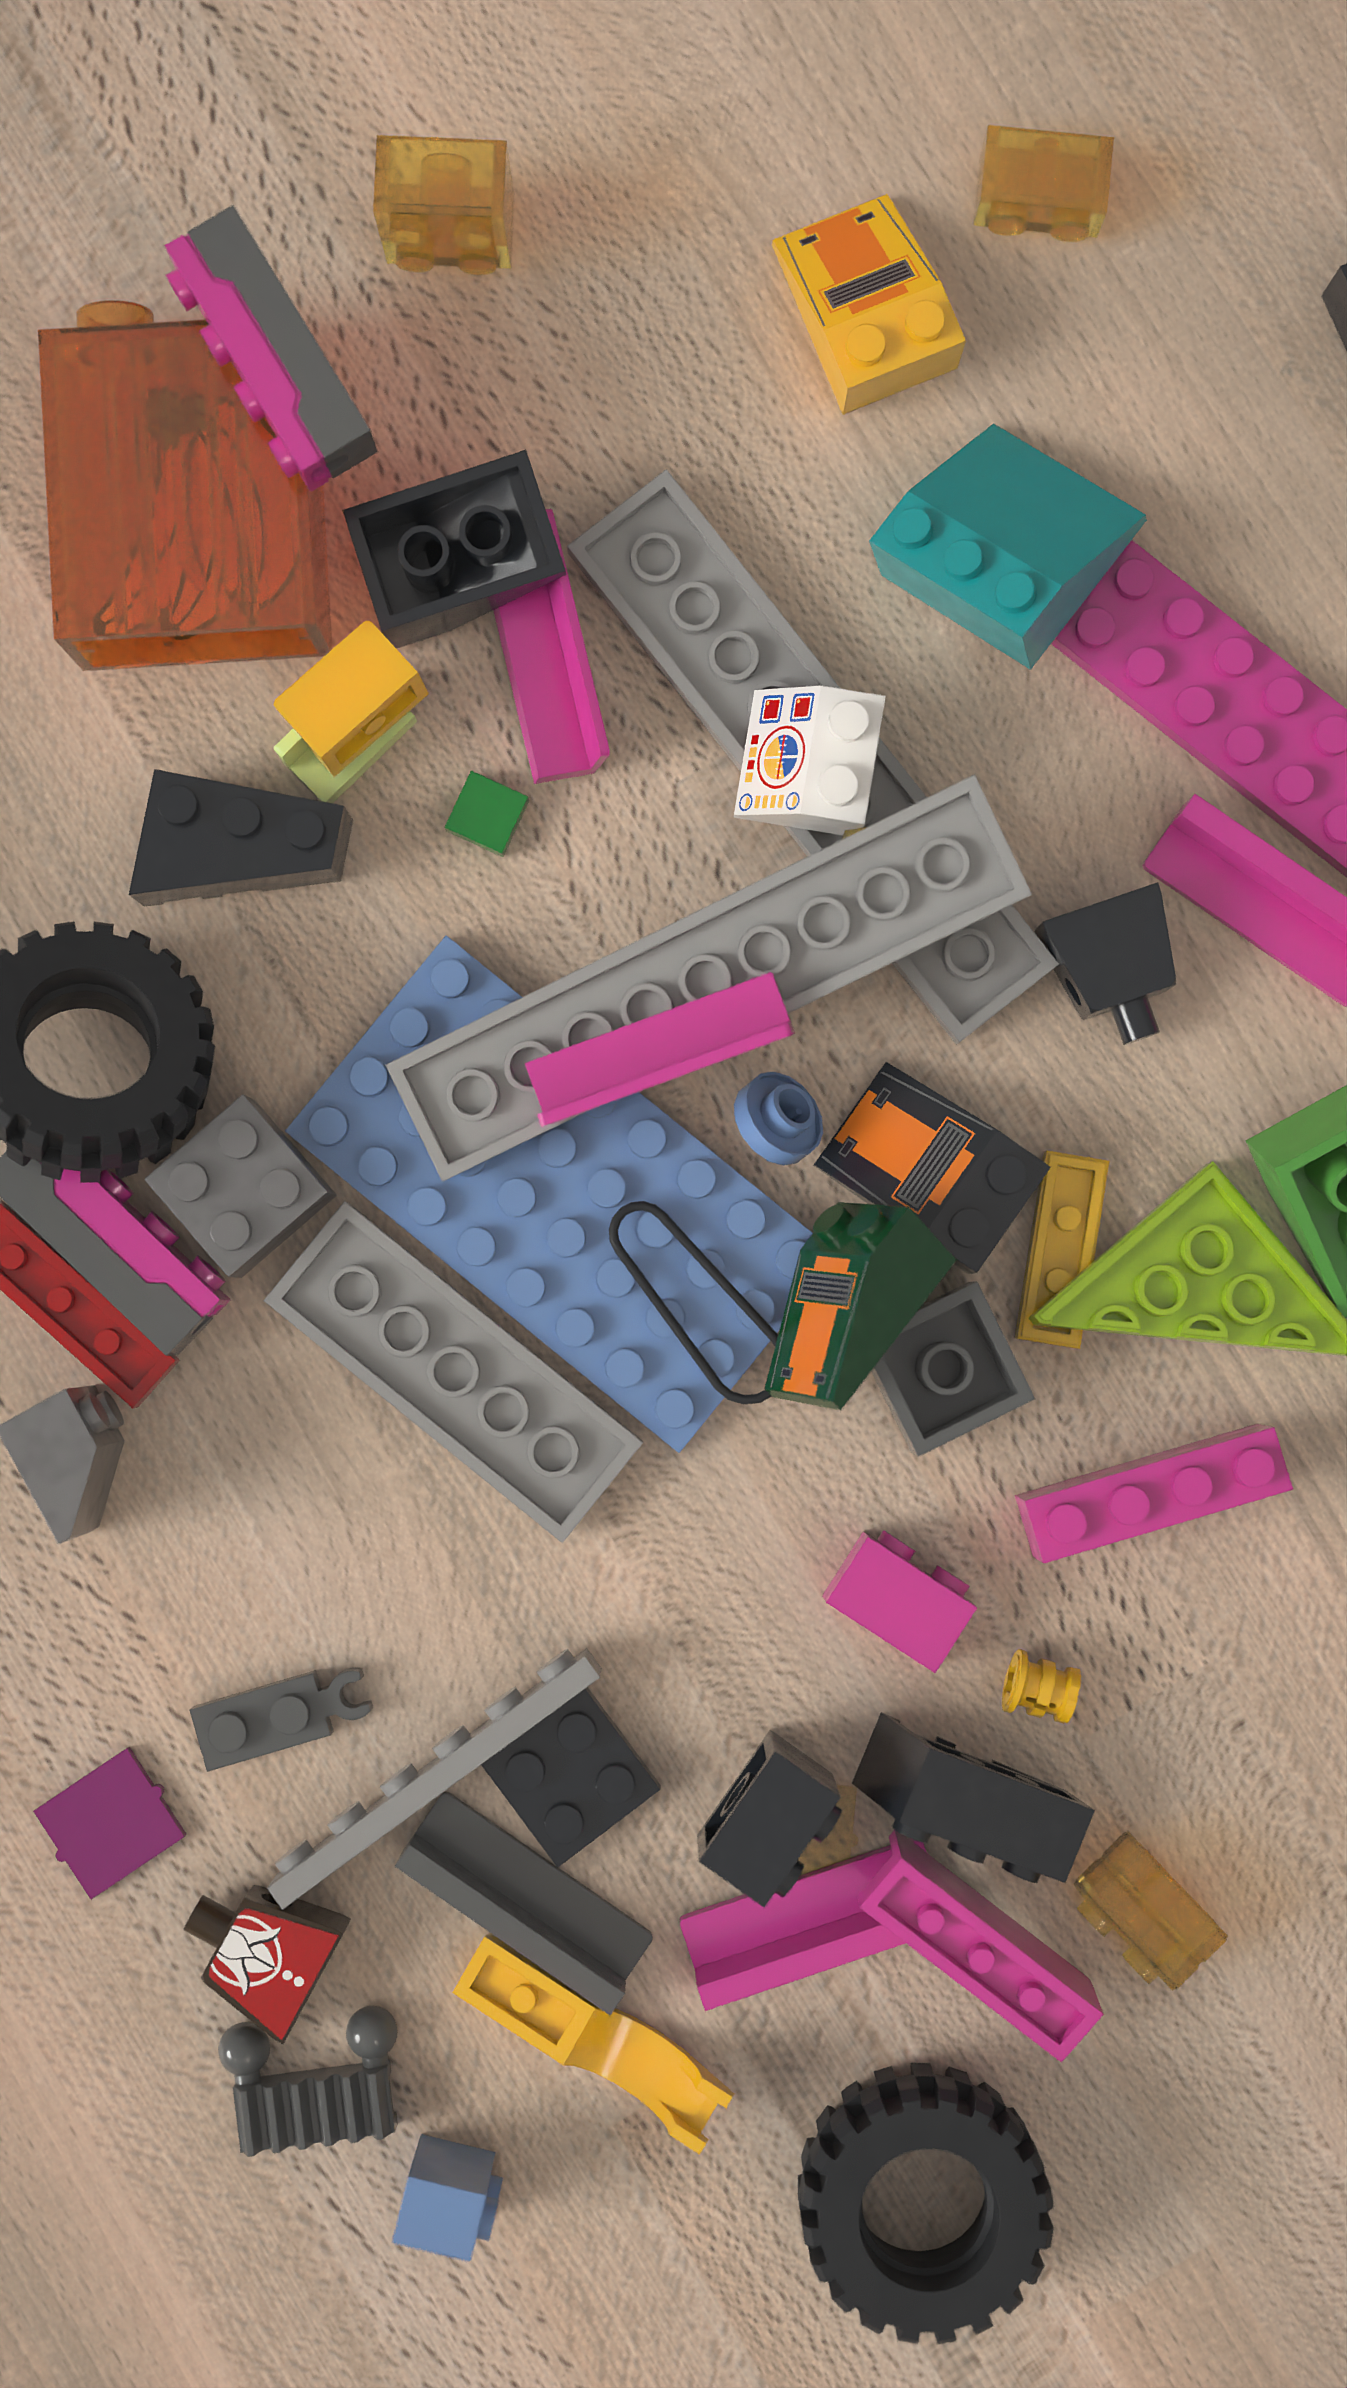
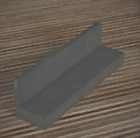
M443 1792L402 1851L395 1865L397 1869L610 2016L625 1995L627 1977L653 1939L651 1931L449 1792Z

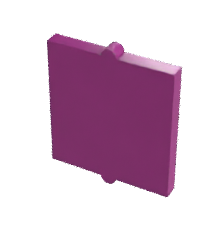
M127 1747L33 1811L58 1849L55 1855L56 1859L59 1862L66 1861L91 1900L187 1835L162 1797L164 1787L161 1784L154 1785L130 1747Z

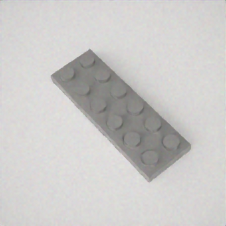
M346 1201L342 1203L264 1299V1302L561 1543L565 1541L643 1444L639 1437Z

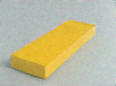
M1047 1150L1043 1153L1042 1161L1051 1168L1038 1185L1014 1339L1080 1349L1083 1330L1036 1326L1029 1320V1317L1094 1261L1110 1161Z

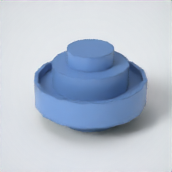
M777 1072L761 1073L738 1091L734 1102L735 1122L743 1139L758 1155L769 1162L790 1165L798 1163L819 1146L823 1135L820 1111L815 1100L804 1086L790 1076Z

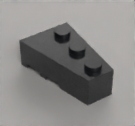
M154 769L129 896L146 907L162 905L167 901L201 897L202 899L223 897V894L252 890L270 891L339 882L342 879L353 819L343 805Z
M882 1712L880 1713L852 1784L895 1819L892 1824L894 1830L922 1843H928L931 1835L949 1840L947 1845L949 1850L977 1863L983 1864L986 1855L1003 1860L1001 1867L1004 1870L1032 1883H1038L1041 1874L1066 1883L1095 1810L1064 1789L993 1759L992 1762H988L956 1750L955 1743L936 1736L935 1741L914 1734L900 1724V1720Z

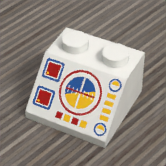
M827 686L754 690L734 818L843 836H851L863 830L886 696Z

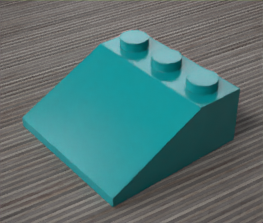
M993 423L908 490L871 537L869 543L881 576L1031 670L1147 519L1146 514Z

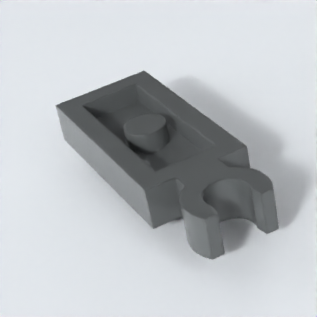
M345 1669L333 1679L329 1686L322 1688L317 1671L314 1670L193 1706L189 1711L206 1771H212L330 1736L334 1732L330 1720L332 1715L336 1714L346 1720H357L366 1716L373 1709L371 1700L360 1704H351L343 1696L344 1685L361 1680L364 1677L363 1669Z

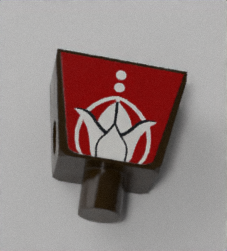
M253 1885L236 1912L202 1895L183 1930L216 1948L201 1976L202 1981L270 2037L284 2044L351 1918L300 1899H296L282 1910L267 1888Z

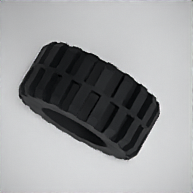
M74 921L54 924L53 936L42 939L39 931L34 930L18 937V952L14 955L7 949L0 950V1141L2 1140L6 1143L8 1158L22 1167L27 1165L30 1159H34L41 1163V1175L61 1180L64 1169L81 1171L80 1183L100 1182L101 1170L115 1168L118 1178L121 1179L138 1173L139 1161L146 1157L151 1163H158L171 1153L172 1141L175 1138L184 1140L195 1125L197 1111L203 1109L208 1093L215 1045L212 1043L214 1023L211 1010L204 1006L201 1007L203 990L194 976L180 977L182 961L171 951L162 949L158 955L150 951L151 938L134 930L130 932L128 939L113 935L114 924L94 921V931H76ZM72 1009H97L114 1014L132 1025L146 1041L149 1047L150 1060L145 1074L127 1089L106 1097L78 1098L57 1092L35 1077L25 1063V1040L40 1023L55 1014Z
M911 2063V2075L895 2077L893 2067L890 2066L874 2071L876 2084L863 2090L860 2083L856 2080L842 2090L843 2104L837 2110L827 2105L816 2120L818 2130L816 2138L811 2137L806 2140L801 2155L803 2171L802 2174L798 2175V2202L804 2243L808 2246L810 2263L819 2282L829 2283L831 2299L845 2313L852 2312L854 2308L858 2309L862 2326L877 2334L884 2331L886 2324L894 2326L898 2341L918 2344L920 2332L934 2333L937 2344L956 2342V2329L971 2325L975 2335L993 2327L990 2314L999 2307L1010 2315L1024 2301L1019 2288L1023 2280L1030 2285L1036 2284L1045 2267L1039 2250L1050 2248L1052 2243L1054 2226L1048 2214L1054 2208L1052 2190L1044 2171V2164L1025 2123L1014 2107L1007 2108L998 2091L986 2082L976 2087L971 2083L967 2072L948 2067L945 2076L933 2073L930 2063ZM936 2149L956 2154L974 2165L982 2178L985 2196L975 2221L955 2241L932 2250L911 2251L886 2243L868 2228L863 2216V2195L876 2173L894 2158L915 2150Z

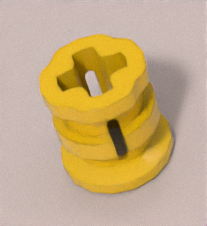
M1018 1649L1011 1659L1005 1676L1002 1692V1710L1012 1713L1019 1705L1026 1707L1028 1715L1042 1718L1045 1713L1053 1715L1056 1722L1069 1723L1076 1708L1080 1691V1669L1066 1667L1062 1671L1056 1669L1055 1662L1043 1658L1039 1659L1037 1663L1029 1662L1027 1652Z

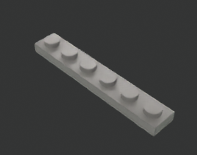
M586 1648L573 1657L570 1651L566 1649L555 1656L537 1671L542 1681L525 1694L521 1695L518 1689L514 1687L500 1696L484 1710L490 1718L488 1721L471 1733L468 1732L464 1725L455 1729L432 1748L438 1757L418 1772L412 1763L406 1765L380 1786L385 1794L381 1799L366 1810L359 1801L354 1803L328 1823L327 1826L333 1833L313 1848L306 1839L278 1859L275 1865L280 1872L275 1876L267 1889L283 1910L599 1679L602 1668L589 1650Z

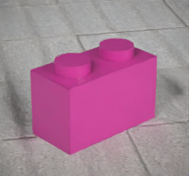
M883 1530L876 1540L863 1531L822 1596L825 1602L936 1674L977 1609L969 1599L964 1597L970 1586L938 1565L931 1575L910 1562L916 1551Z

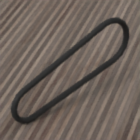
M638 1201L630 1202L621 1207L612 1217L609 1226L610 1244L715 1390L727 1400L743 1405L761 1403L772 1397L766 1390L758 1394H739L731 1391L721 1382L623 1248L618 1235L621 1221L626 1215L634 1211L643 1210L652 1213L771 1340L774 1346L776 1345L778 1334L675 1222L656 1204Z

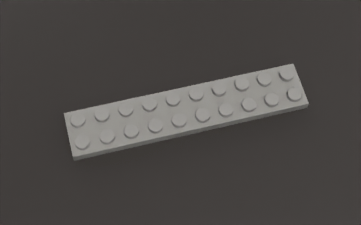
M667 469L567 546L570 557L740 772L754 690L807 686L840 688ZM880 738L878 740L863 829L927 798ZM784 826L807 856L849 837ZM1013 905L892 963L956 1045L1059 965Z
M974 774L386 1064V1067L443 1182L587 1112L584 1111L541 1127L537 1114L542 1113V1109L525 1063L769 972L774 974L787 1012H793L1031 896L1032 893Z

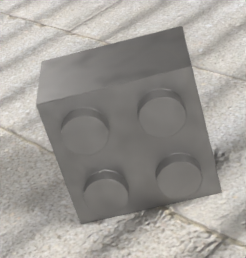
M244 1094L145 1178L148 1185L228 1277L242 1278L337 1196L254 1099Z

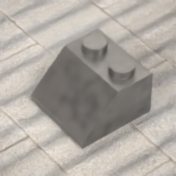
M95 1385L64 1389L0 1425V1438L58 1544L87 1534L100 1526L125 1441L118 1427L124 1424V1420L116 1402L107 1391L99 1394Z

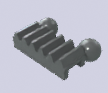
M372 2005L359 2009L350 2018L346 2028V2039L351 2050L359 2057H362V2063L266 2076L260 2075V2069L265 2065L270 2054V2042L267 2034L257 2025L250 2022H241L228 2028L220 2039L218 2054L223 2067L234 2074L235 2078L233 2095L240 2153H245L247 2157H251L267 2149H270L274 2154L280 2153L290 2146H296L299 2150H304L314 2143L321 2142L327 2147L343 2139H347L350 2143H357L366 2136H373L376 2140L386 2138L391 2133H395L398 2121L397 2113L393 2111L389 2078L391 2064L390 2059H388V2052L396 2042L398 2029L392 2014L385 2008Z

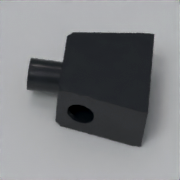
M1158 882L1043 921L1037 927L1034 933L1059 963L1054 968V971L1083 1020L1112 1011L1123 1045L1160 1033L1148 998L1162 994L1176 985V975L1162 893Z

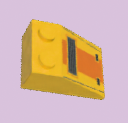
M888 194L772 240L775 254L842 414L958 369L966 343L965 337L942 282Z

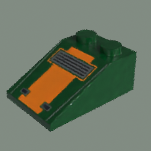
M838 1202L836 1205L825 1210L817 1218L813 1226L814 1233L800 1249L764 1389L772 1397L841 1411L955 1263L956 1258L910 1207Z

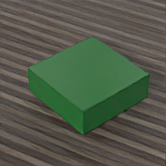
M470 771L444 828L446 832L504 857L529 803V797L476 772Z

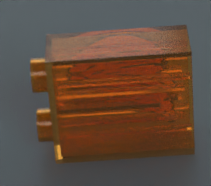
M107 300L89 303L80 307L76 312L77 327L39 329L38 342L54 640L83 671L324 657L332 650L323 485L310 492L299 472L287 478L267 442L277 437L265 417L255 423L253 422L233 386L243 381L231 361L220 367L199 331L209 325L206 319L154 323L153 312L141 304Z

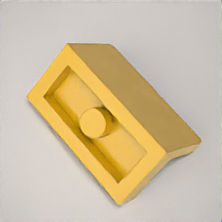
M364 621L274 700V707L308 744L317 759L335 777L422 701L429 692L416 669L371 621Z

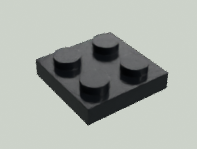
M588 1687L481 1764L557 1868L661 1790L659 1782Z

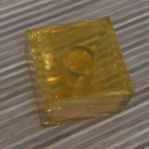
M377 135L373 213L387 264H396L400 269L410 272H426L433 269V266H455L466 273L475 275L491 274L496 271V268L511 269L514 189L507 140Z

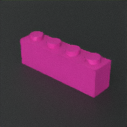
M1254 1424L1017 1494L1015 1499L1032 1555L1045 1564L1291 1491L1293 1487L1275 1427Z

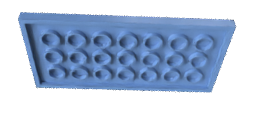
M446 935L292 1121L285 1132L654 1434L680 1453L725 1397L715 1390L615 1253L609 1240V1226L612 1217L621 1207L630 1202L646 1201L656 1204L675 1222L776 1333L780 1330L800 1249L813 1233L640 1092L595 1107L442 1182L388 1072L386 1064L522 998V996ZM643 1210L634 1211L626 1215L618 1229L619 1240L623 1248L721 1382L731 1390L771 1340L657 1217Z

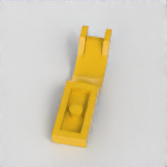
M491 1933L484 1936L452 1992L560 2064L576 2066L591 2071L626 2090L656 2114L666 2126L670 2136L699 2155L709 2140L701 2132L717 2104L727 2108L735 2094L685 2049L657 2029L616 2008L610 2016Z

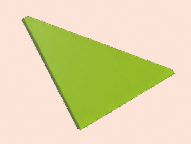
M1213 1161L1204 1165L1029 1317V1320L1036 1326L1347 1356V1319Z

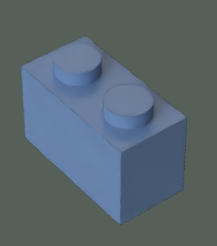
M421 2134L409 2171L392 2243L471 2262L476 2238L489 2241L503 2181V2177L491 2175L496 2152Z

